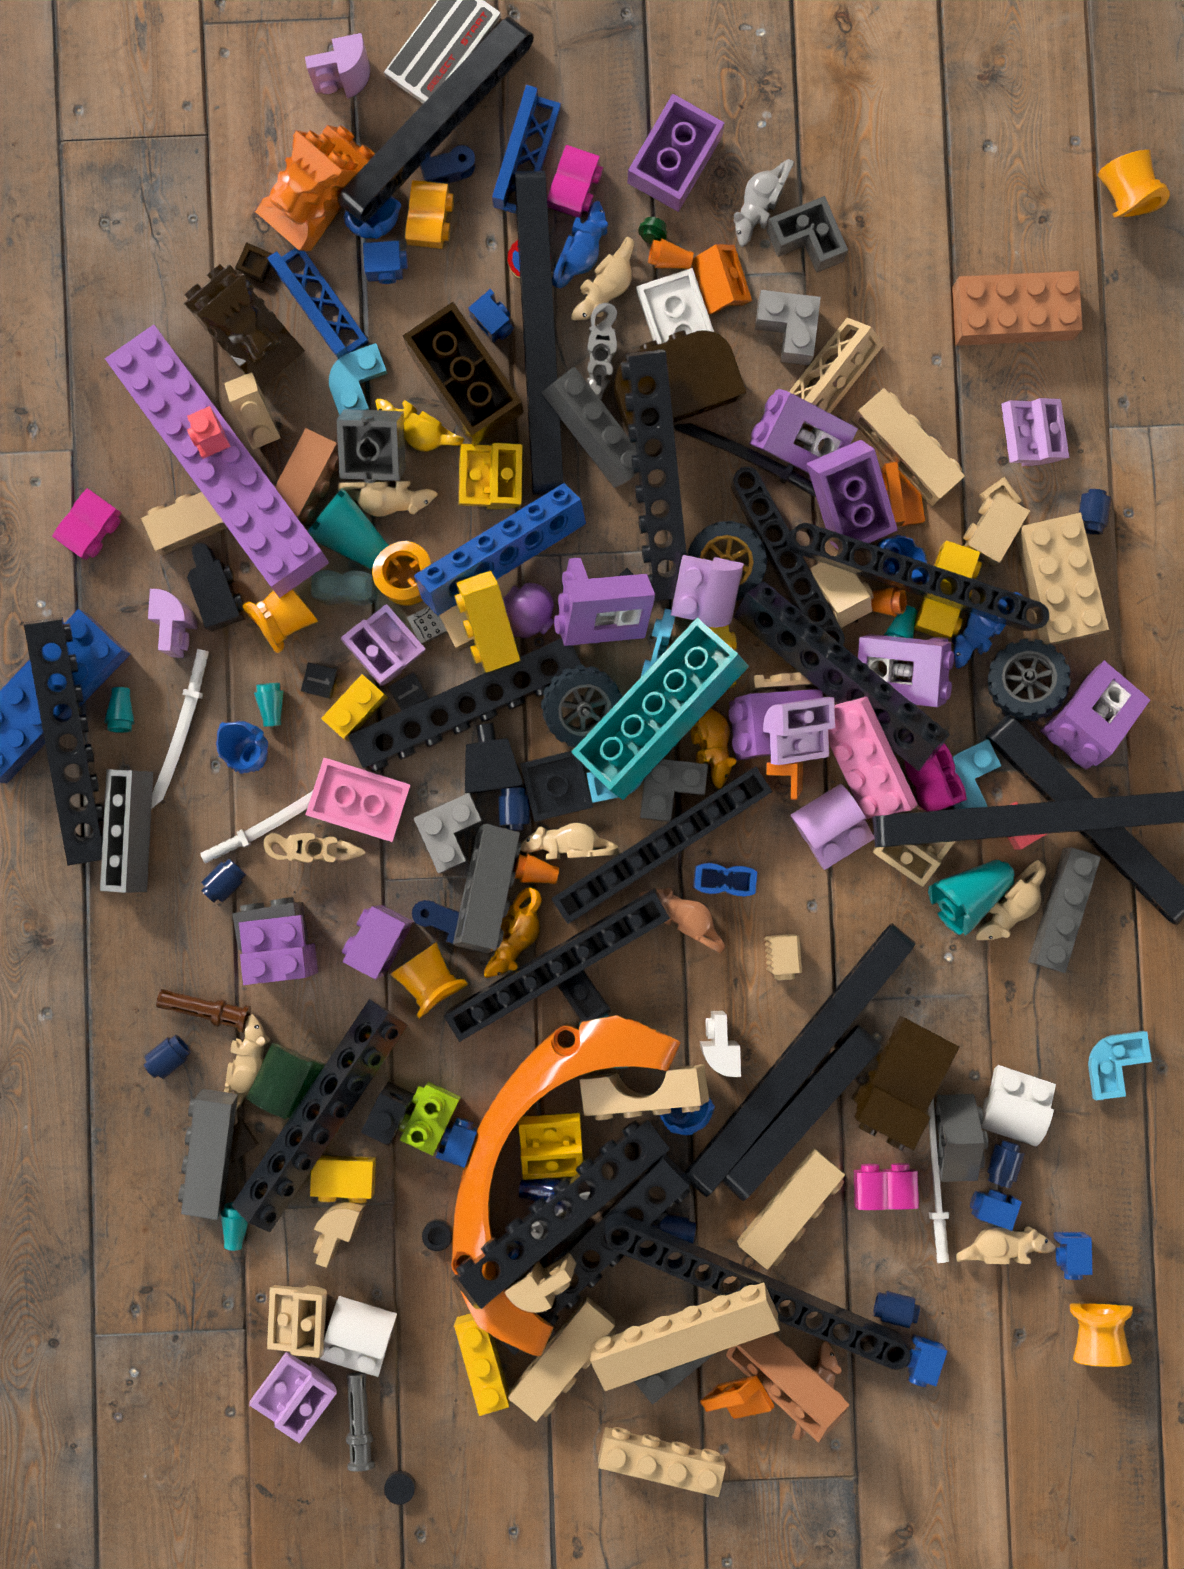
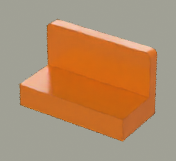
M715 244L693 258L692 266L708 314H715L729 305L744 306L752 301L735 245Z
M897 462L885 463L881 473L896 526L922 524L925 521L920 492L898 470Z
M770 757L767 762L766 775L791 776V800H797L803 789V761L775 765L771 764Z
M757 1375L720 1383L700 1401L706 1412L727 1408L734 1419L770 1412L775 1407Z

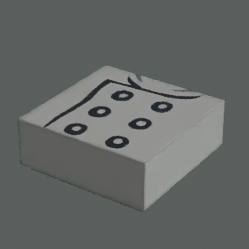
M429 606L407 617L421 644L447 632L440 616H437Z

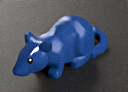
M596 201L590 206L588 219L584 223H581V219L576 217L571 233L574 237L568 236L553 273L552 285L554 287H565L575 275L587 273L596 265L599 256V241L601 235L607 234L608 227L605 212L600 201ZM563 266H566L565 271L562 275Z
M1000 599L998 609L1002 614L1006 615L1008 604L1003 599ZM970 613L967 626L962 634L952 639L955 667L959 669L966 665L976 648H978L980 655L983 652L986 653L992 645V642L989 641L990 636L993 638L996 634L999 635L1006 625Z

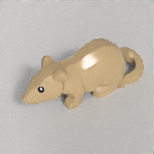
M627 236L613 256L609 254L594 270L596 278L593 282L587 279L581 285V293L587 294V297L574 308L571 317L573 321L590 319L597 305L608 303L628 289L632 279L630 257L634 246L632 238ZM604 312L597 314V317H602Z
M389 481L338 483V491L344 489L352 499L358 502L366 513L376 517L387 516L397 511L409 510V513L414 515L420 509L428 506L438 495L437 492L430 489L411 491L407 489L410 486V481H396V486L391 487L389 486Z
M572 823L558 830L549 831L546 828L538 827L536 832L529 835L521 843V851L526 853L539 850L548 851L546 860L561 859L560 854H567L569 859L612 856L618 855L619 852L618 845L600 838L591 827L582 823Z
M270 833L264 839L265 852L277 860L288 859L289 861L294 860L303 863H311L313 861L334 862L337 860L338 863H342L366 853L362 848L354 846L350 842L342 841L341 839L337 841L336 837L318 838L312 833L290 835L287 839L280 834ZM274 843L278 844L287 856L275 854L272 850V845Z
M1039 860L1034 861L1015 878L1014 884L1003 895L1004 899L1001 903L997 902L989 911L990 914H993V917L979 928L976 934L977 940L1008 938L1011 935L1009 929L1017 922L1037 912L1041 903L1039 885L1046 874L1044 863ZM1033 872H1035V875H1034L1032 878H1030L1029 880L1025 881V879H1026L1030 874H1032Z
M251 1014L245 1022L244 1041L242 1042L241 1039L237 1038L231 1044V1053L237 1054L233 1063L229 1062L224 1092L231 1093V1090H234V1094H238L236 1109L242 1104L245 1096L255 1092L262 1085L265 1078V1065L262 1055L264 1045L269 1043L270 1039L266 1036L263 1026L254 1014Z
M993 1225L982 1230L971 1246L957 1253L956 1259L957 1262L980 1260L985 1261L986 1264H1010V1258H1013L1016 1263L1031 1264V1259L1027 1257V1254L1034 1251L1047 1254L1055 1250V1245L1046 1236L1029 1226L1025 1227L1023 1232L1011 1231Z

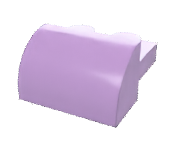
M361 33L332 39L334 51L305 57L307 70L316 93L331 94L339 88H344L346 97L350 98L363 90L369 80L370 64Z
M1061 399L1010 400L1001 404L1010 463L1034 466L1069 458Z
M683 555L671 615L692 620L698 617L708 627L729 625L734 613L744 563L714 557L713 561Z
M150 589L148 619L160 626L158 650L170 657L184 658V650L187 651L189 647V634L185 632V628L197 629L195 614L187 604L171 593L161 589Z
M387 604L367 620L363 619L341 637V641L380 686L387 684L400 675L405 667L426 650Z
M833 697L777 704L768 709L764 718L763 732L770 733L771 764L783 765L829 757L828 729L835 728Z
M842 784L837 785L790 815L801 836L808 843L819 865L824 870L874 839V835L865 821V815Z
M286 1351L250 1400V1406L274 1421L275 1428L300 1443L337 1394V1391L332 1381L312 1363L308 1366Z

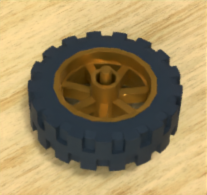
M735 521L713 523L699 532L690 544L687 556L705 559L709 547L721 559L735 561L736 558L748 553L749 567L743 565V570L746 571V574L740 579L736 601L744 598L748 591L761 583L767 568L765 545L759 538V535L743 523ZM728 539L725 554L719 550L714 544L715 542ZM732 540L739 542L745 548L732 555Z

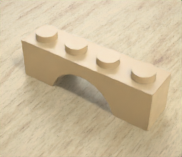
M704 1064L674 1067L666 1071L663 1084L653 1094H641L631 1090L624 1084L618 1073L589 1075L580 1079L584 1116L595 1115V1120L611 1119L615 1113H623L624 1118L637 1117L642 1115V1111L652 1110L653 1115L671 1113V1108L682 1107V1112L699 1111L700 1106L709 1101Z

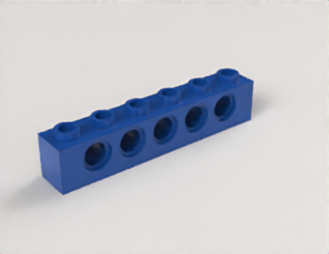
M563 483L416 573L414 577L422 600L439 616L457 605L454 595L459 594L456 582L491 571L497 580L584 526L586 520L581 499Z

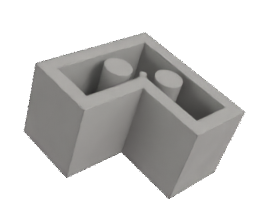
M761 290L757 305L755 330L784 333L780 362L801 365L811 364L815 350L821 297Z
M470 793L414 817V821L438 873L441 874L468 862L456 834L483 822Z

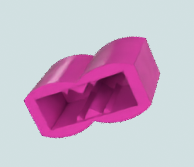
M566 145L548 194L547 207L581 218L583 211L589 212L594 197L589 192L593 183H599L603 171V166L599 165L600 156Z
M87 488L76 500L70 512L60 522L52 537L85 560L89 557L94 558L103 547L101 542L103 537L107 533H113L119 526L121 512Z
M945 744L941 746L936 755L920 771L916 770L905 760L906 774L916 786L917 802L925 811H939L967 800L964 785L955 772L954 760Z
M893 1163L891 1164V1169H879V1164H861V1169L853 1170L854 1204L858 1210L919 1208L918 1171L910 1168V1164Z

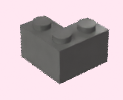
M825 196L769 218L766 231L777 257L805 246L816 273L844 262L848 249Z
M662 759L644 778L640 819L670 822L674 793L703 796L705 794L708 764Z
M974 1094L937 1095L935 1119L939 1134L937 1153L941 1182L978 1181L980 1168L985 1166L983 1150L988 1149L987 1131H982L981 1129L983 1123L982 1108L976 1105Z

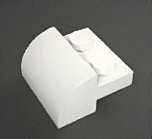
M711 1011V1018H706L705 1026L706 1036H708V1039H712V1041H700L702 1054L716 1072L728 1077H741L740 1045L736 1041H728L727 1014L724 1011Z
M1000 1065L996 1066L989 1095L985 1098L982 1108L983 1123L981 1128L1033 1146H1038L1045 1137L1054 1112V1109H1051L1056 1084Z
M339 1296L325 1335L324 1355L320 1357V1360L378 1377L397 1313Z

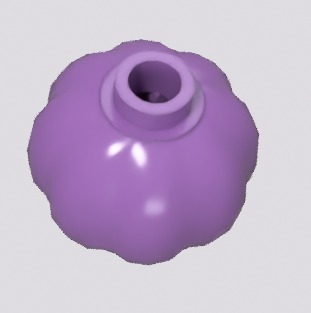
M525 583L521 589L514 585L503 599L512 634L516 637L529 638L538 632L544 635L554 623V620L550 618L554 608L552 596L539 584Z

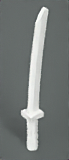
M197 649L194 668L192 669L188 686L189 689L183 690L182 695L186 696L177 727L159 778L152 792L151 809L160 803L166 794L185 743L198 698L202 699L203 693L199 691L209 651Z
M313 791L248 830L238 831V836L236 835L234 838H230L226 842H222L218 846L200 853L204 863L206 864L213 859H217L221 855H225L242 845L243 847L250 846L251 841L300 814L308 808Z
M932 1100L928 1108V1115L931 1116L929 1120L936 1212H929V1218L934 1220L937 1263L949 1262L945 1219H949V1213L946 1211L942 1212L934 1100Z

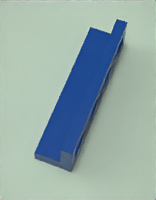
M529 85L525 87L492 195L494 208L515 214L516 205L508 203L510 193L515 191V184L513 185L515 172H517L519 165L528 160L532 163L534 171H542L561 108V103L538 97V88ZM537 106L552 110L550 119L541 124H538L534 117ZM533 122L535 127L530 129L531 123ZM547 128L546 133L544 135L542 130ZM538 132L543 141L542 146L530 152L526 145V139ZM523 149H524L526 155H524L523 157H521V156H522V153H523ZM538 156L537 163L534 160V157Z
M295 247L282 257L276 251L267 258L274 271L337 359L347 353L358 350L369 342L305 251H299ZM299 255L305 262L303 275L292 273L287 266L289 262ZM309 269L311 270L314 276L308 275ZM307 281L321 284L322 292L320 298L309 297L306 292ZM326 293L331 298V300L325 299ZM324 305L338 308L337 322L327 321L322 315ZM343 317L346 319L348 324L342 323ZM341 328L353 330L359 339L345 347L339 339Z

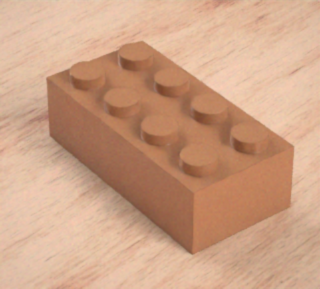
M1079 271L959 276L952 287L955 346L1074 340L1082 331Z

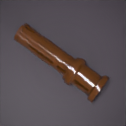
M161 989V992H159L156 1003L157 1008L210 1020L214 1026L219 1027L222 1024L238 1028V1031L242 1033L245 1032V1022L251 1015V1006L245 1005L242 1008L227 1004L226 1000L222 999L216 1002L207 1001Z

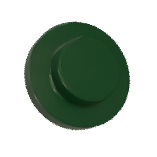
M647 217L644 219V222L640 223L638 233L645 242L652 244L653 240L660 241L661 238L666 240L668 234L666 230L667 225L657 217Z

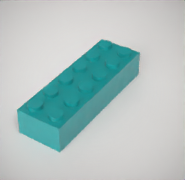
M697 617L572 750V753L611 792L624 800L746 671L749 665Z

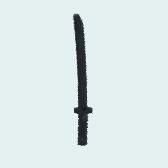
M694 424L674 425L675 431L742 458L780 477L781 483L785 484L788 481L816 497L812 482L794 472V466L788 464L786 467L748 447Z

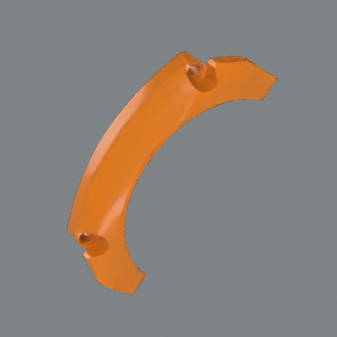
M614 1015L582 1021L579 1030L571 1024L561 1025L531 1052L511 1075L486 1112L477 1129L466 1166L463 1169L457 1194L453 1225L451 1266L455 1275L458 1274L456 1268L460 1265V1256L469 1255L475 1260L483 1253L480 1248L493 1238L489 1201L495 1165L508 1135L526 1111L546 1093L560 1084L595 1070L635 1066L668 1071L681 1044L680 1041L635 1020ZM564 1030L571 1031L575 1036V1043L568 1047L563 1046L558 1039L559 1033ZM488 1261L483 1265L482 1274L485 1279H492L496 1270L493 1263ZM505 1289L482 1309H475L462 1293L479 1328L534 1356H542L554 1326L541 1318L537 1313L527 1312L516 1307L504 1293Z

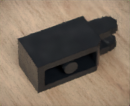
M197 543L191 550L192 555H194L193 560L196 568L190 570L187 579L205 628L212 632L245 620L242 613L245 603L240 593L235 594L232 583L236 582L230 565L225 566L219 559L216 560L213 551H211L212 549L205 545V543Z

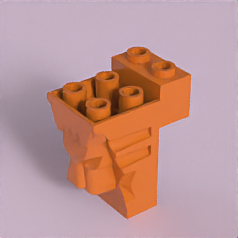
M327 125L320 135L311 130L309 132L296 130L293 134L292 156L287 157L285 160L287 164L285 171L279 172L278 182L273 186L270 195L262 199L255 211L299 251H311L341 209V206L338 204L340 192L375 155L365 145L360 147L354 142L353 138L355 136L341 125L339 127Z

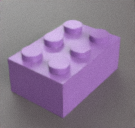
M672 94L628 169L627 183L679 212L720 142L725 123Z
M859 440L806 463L826 529L866 543L873 542L898 531L874 448ZM830 541V543L838 549L836 543Z
M384 905L372 906L368 910L364 909L356 924L361 927L356 936L349 937L342 950V953L346 955L343 963L375 980L385 976L414 921Z

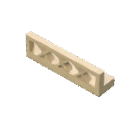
M846 318L789 392L831 413L884 346L871 326ZM851 329L857 331L851 339L844 341L845 336ZM838 353V357L834 362L825 363L830 356ZM820 376V380L816 385L807 387L812 379ZM805 423L802 425L803 429L807 428L809 432L813 429V427Z

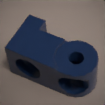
M458 145L449 153L431 157L428 151L424 155L427 158L420 165L424 181L450 184L466 179L474 173L475 154L468 146Z
M423 900L416 903L412 909V918L415 923L423 927L433 926L449 933L446 941L453 944L459 912L434 901Z

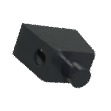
M494 723L476 725L478 743L466 744L465 793L475 794L523 786L509 739L496 740Z
M388 1081L380 1092L361 1133L390 1147L415 1094Z

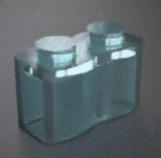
M322 570L312 575L311 596L316 601L326 605H337L345 601L354 605H369L376 602V585L373 576L364 571H349L340 574L331 570Z

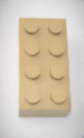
M1081 513L1021 526L1015 538L1030 599L1045 604L1050 614L1047 624L1037 629L1043 644L1055 645L1099 635L1108 631L1107 618ZM1033 611L1034 617H1035V621H1037V615H1036V613Z

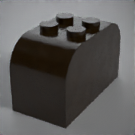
M451 302L402 335L407 350L420 372L466 439L473 446H476L524 413L521 399L454 302Z
M683 330L669 335V340L664 343L658 344L657 340L639 346L640 350L638 352L659 349L666 351L673 423L739 401L746 394L732 348L725 338L715 332L701 330L686 334V331ZM620 364L614 383V396L629 437L628 424H633L632 412H627L625 405V393H630L629 382L623 381ZM645 376L638 382V390L640 392H649L653 387L652 377ZM645 409L641 415L642 422L652 423L657 416L656 409Z

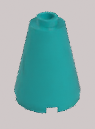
M341 489L307 531L315 542L369 569L373 567L380 552L389 546L344 489Z
M996 859L934 882L928 889L929 899L932 905L937 902L942 910L937 914L944 924L955 934L961 935L964 933L965 936L978 925L1014 884L1013 877L1015 873L1007 862Z

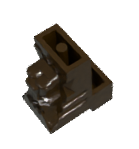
M219 264L207 274L210 280L201 287L197 283L184 294L187 300L183 304L204 329L214 337L245 375L253 373L261 389L305 350L277 319L273 311H270L264 305L265 301L253 292L254 288L245 275L238 274L230 264L226 267Z
M899 1016L883 1052L876 1059L878 1061L877 1068L868 1072L869 1081L864 1085L861 1084L851 1098L857 1104L854 1118L861 1122L858 1128L872 1136H876L877 1132L887 1136L886 1143L901 1151L904 1150L905 1146L914 1151L931 1119V1116L926 1114L960 1046L905 1017Z

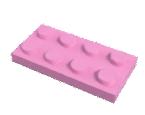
M868 697L834 705L835 728L828 729L829 745L858 806L866 817L865 819L911 811L918 804Z

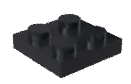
M572 751L520 763L534 822L593 808L582 762Z

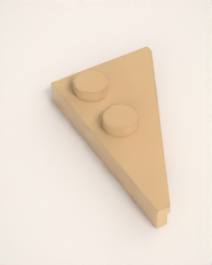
M801 673L778 674L770 676V679H764V675H755L749 681L751 693H770L786 689L788 691L806 690V687L815 686Z

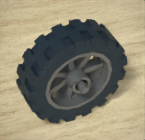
M1020 639L1019 643L1014 644V642L1007 644L1004 650H1000L996 654L989 669L988 691L993 698L994 705L997 708L1000 707L1003 714L1012 715L1015 717V720L1023 721V719L1038 721V718H1047L1052 715V712L1057 711L1062 706L1071 683L1070 667L1066 664L1064 655L1061 652L1058 653L1056 647L1052 644H1043V640L1039 639L1034 641ZM1026 660L1033 661L1031 668L1026 670L1020 663ZM1037 663L1045 666L1047 671L1037 674L1035 671ZM1015 665L1022 676L1007 675V673ZM1051 676L1052 684L1048 688L1037 680ZM1006 681L1020 682V685L1011 692L1007 687ZM1037 688L1046 694L1041 698L1034 699L1033 689ZM1022 690L1027 691L1029 700L1021 699L1017 695Z
M584 665L575 666L576 669H564L562 671L563 674L560 676L555 675L551 679V685L549 687L546 686L543 693L545 697L541 701L542 715L551 733L555 735L557 740L562 743L565 742L573 748L587 736L623 697L609 675L593 666L585 668ZM589 687L585 696L579 695L577 689ZM595 689L601 693L603 698L590 701ZM573 692L575 696L573 702L565 701V698ZM603 705L600 715L593 712L594 707ZM561 707L574 709L563 718ZM576 716H580L579 726L568 724ZM589 717L595 719L594 722L585 726V719Z

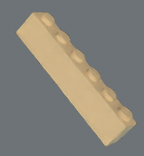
M764 1282L757 1285H749L738 1292L726 1296H717L712 1301L704 1304L689 1306L681 1312L658 1317L650 1323L632 1326L616 1335L601 1337L596 1342L591 1343L590 1362L604 1391H608L780 1331L778 1312Z

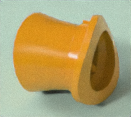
M1139 150L1120 156L1106 164L1098 173L1099 179L1116 201L1115 205L1118 211L1112 213L1113 218L1151 213L1163 207L1169 200L1170 191L1167 185L1155 178L1151 150Z
M401 541L391 544L380 552L373 564L372 576L374 583L390 601L403 606L417 604L423 600L414 575L431 565V561L427 552L416 543Z
M294 588L281 598L273 590L263 601L258 602L256 605L252 602H247L243 605V609L260 627L265 638L276 653H280L284 649V640L287 639V636L318 622Z
M437 942L390 974L417 999L416 1003L420 1007L417 1013L419 1019L440 1001L468 985L466 980H456L454 975L450 974Z
M1071 1303L1069 1305L1070 1312L1077 1318L1079 1324L1077 1344L1073 1355L1075 1362L1102 1367H1119L1132 1363L1124 1330L1125 1321L1133 1313L1132 1306Z

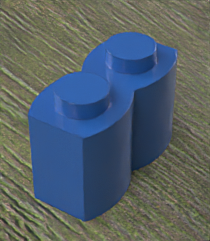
M713 863L700 864L694 867L693 888L699 892L716 894L724 891L730 895L742 897L756 893L757 871L745 866L725 868Z

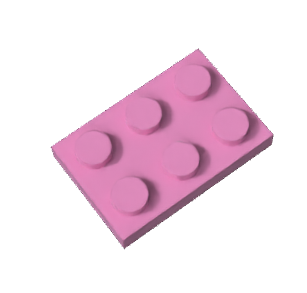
M323 758L305 815L393 842L411 785Z

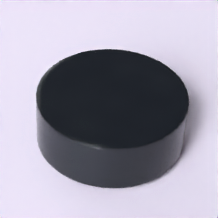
M442 1219L431 1220L426 1224L422 1232L424 1245L432 1251L446 1249L453 1238L452 1227Z
M399 1470L391 1473L384 1485L386 1498L396 1505L409 1502L415 1492V1480L406 1471Z

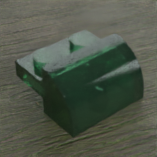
M272 1043L247 1095V1099L269 1113L284 1119L290 1118L326 1063L303 1056L298 1051Z

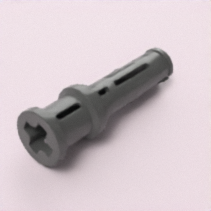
M353 1372L346 1375L350 1433L346 1437V1443L349 1444L350 1462L347 1464V1469L358 1472L367 1471L375 1467V1461L371 1458V1442L374 1438L372 1432L369 1431L366 1373Z

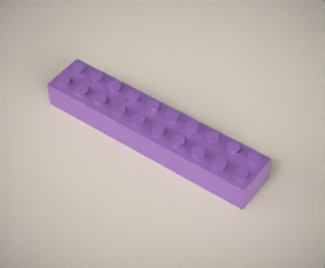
M154 324L105 358L279 598L329 563L313 538ZM210 406L219 419L231 447L202 459L197 446L193 444L187 429L191 428L187 416Z

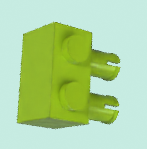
M429 1081L424 1088L419 1086L411 1102L416 1105L412 1115L405 1114L398 1129L403 1132L400 1141L433 1156L461 1096Z

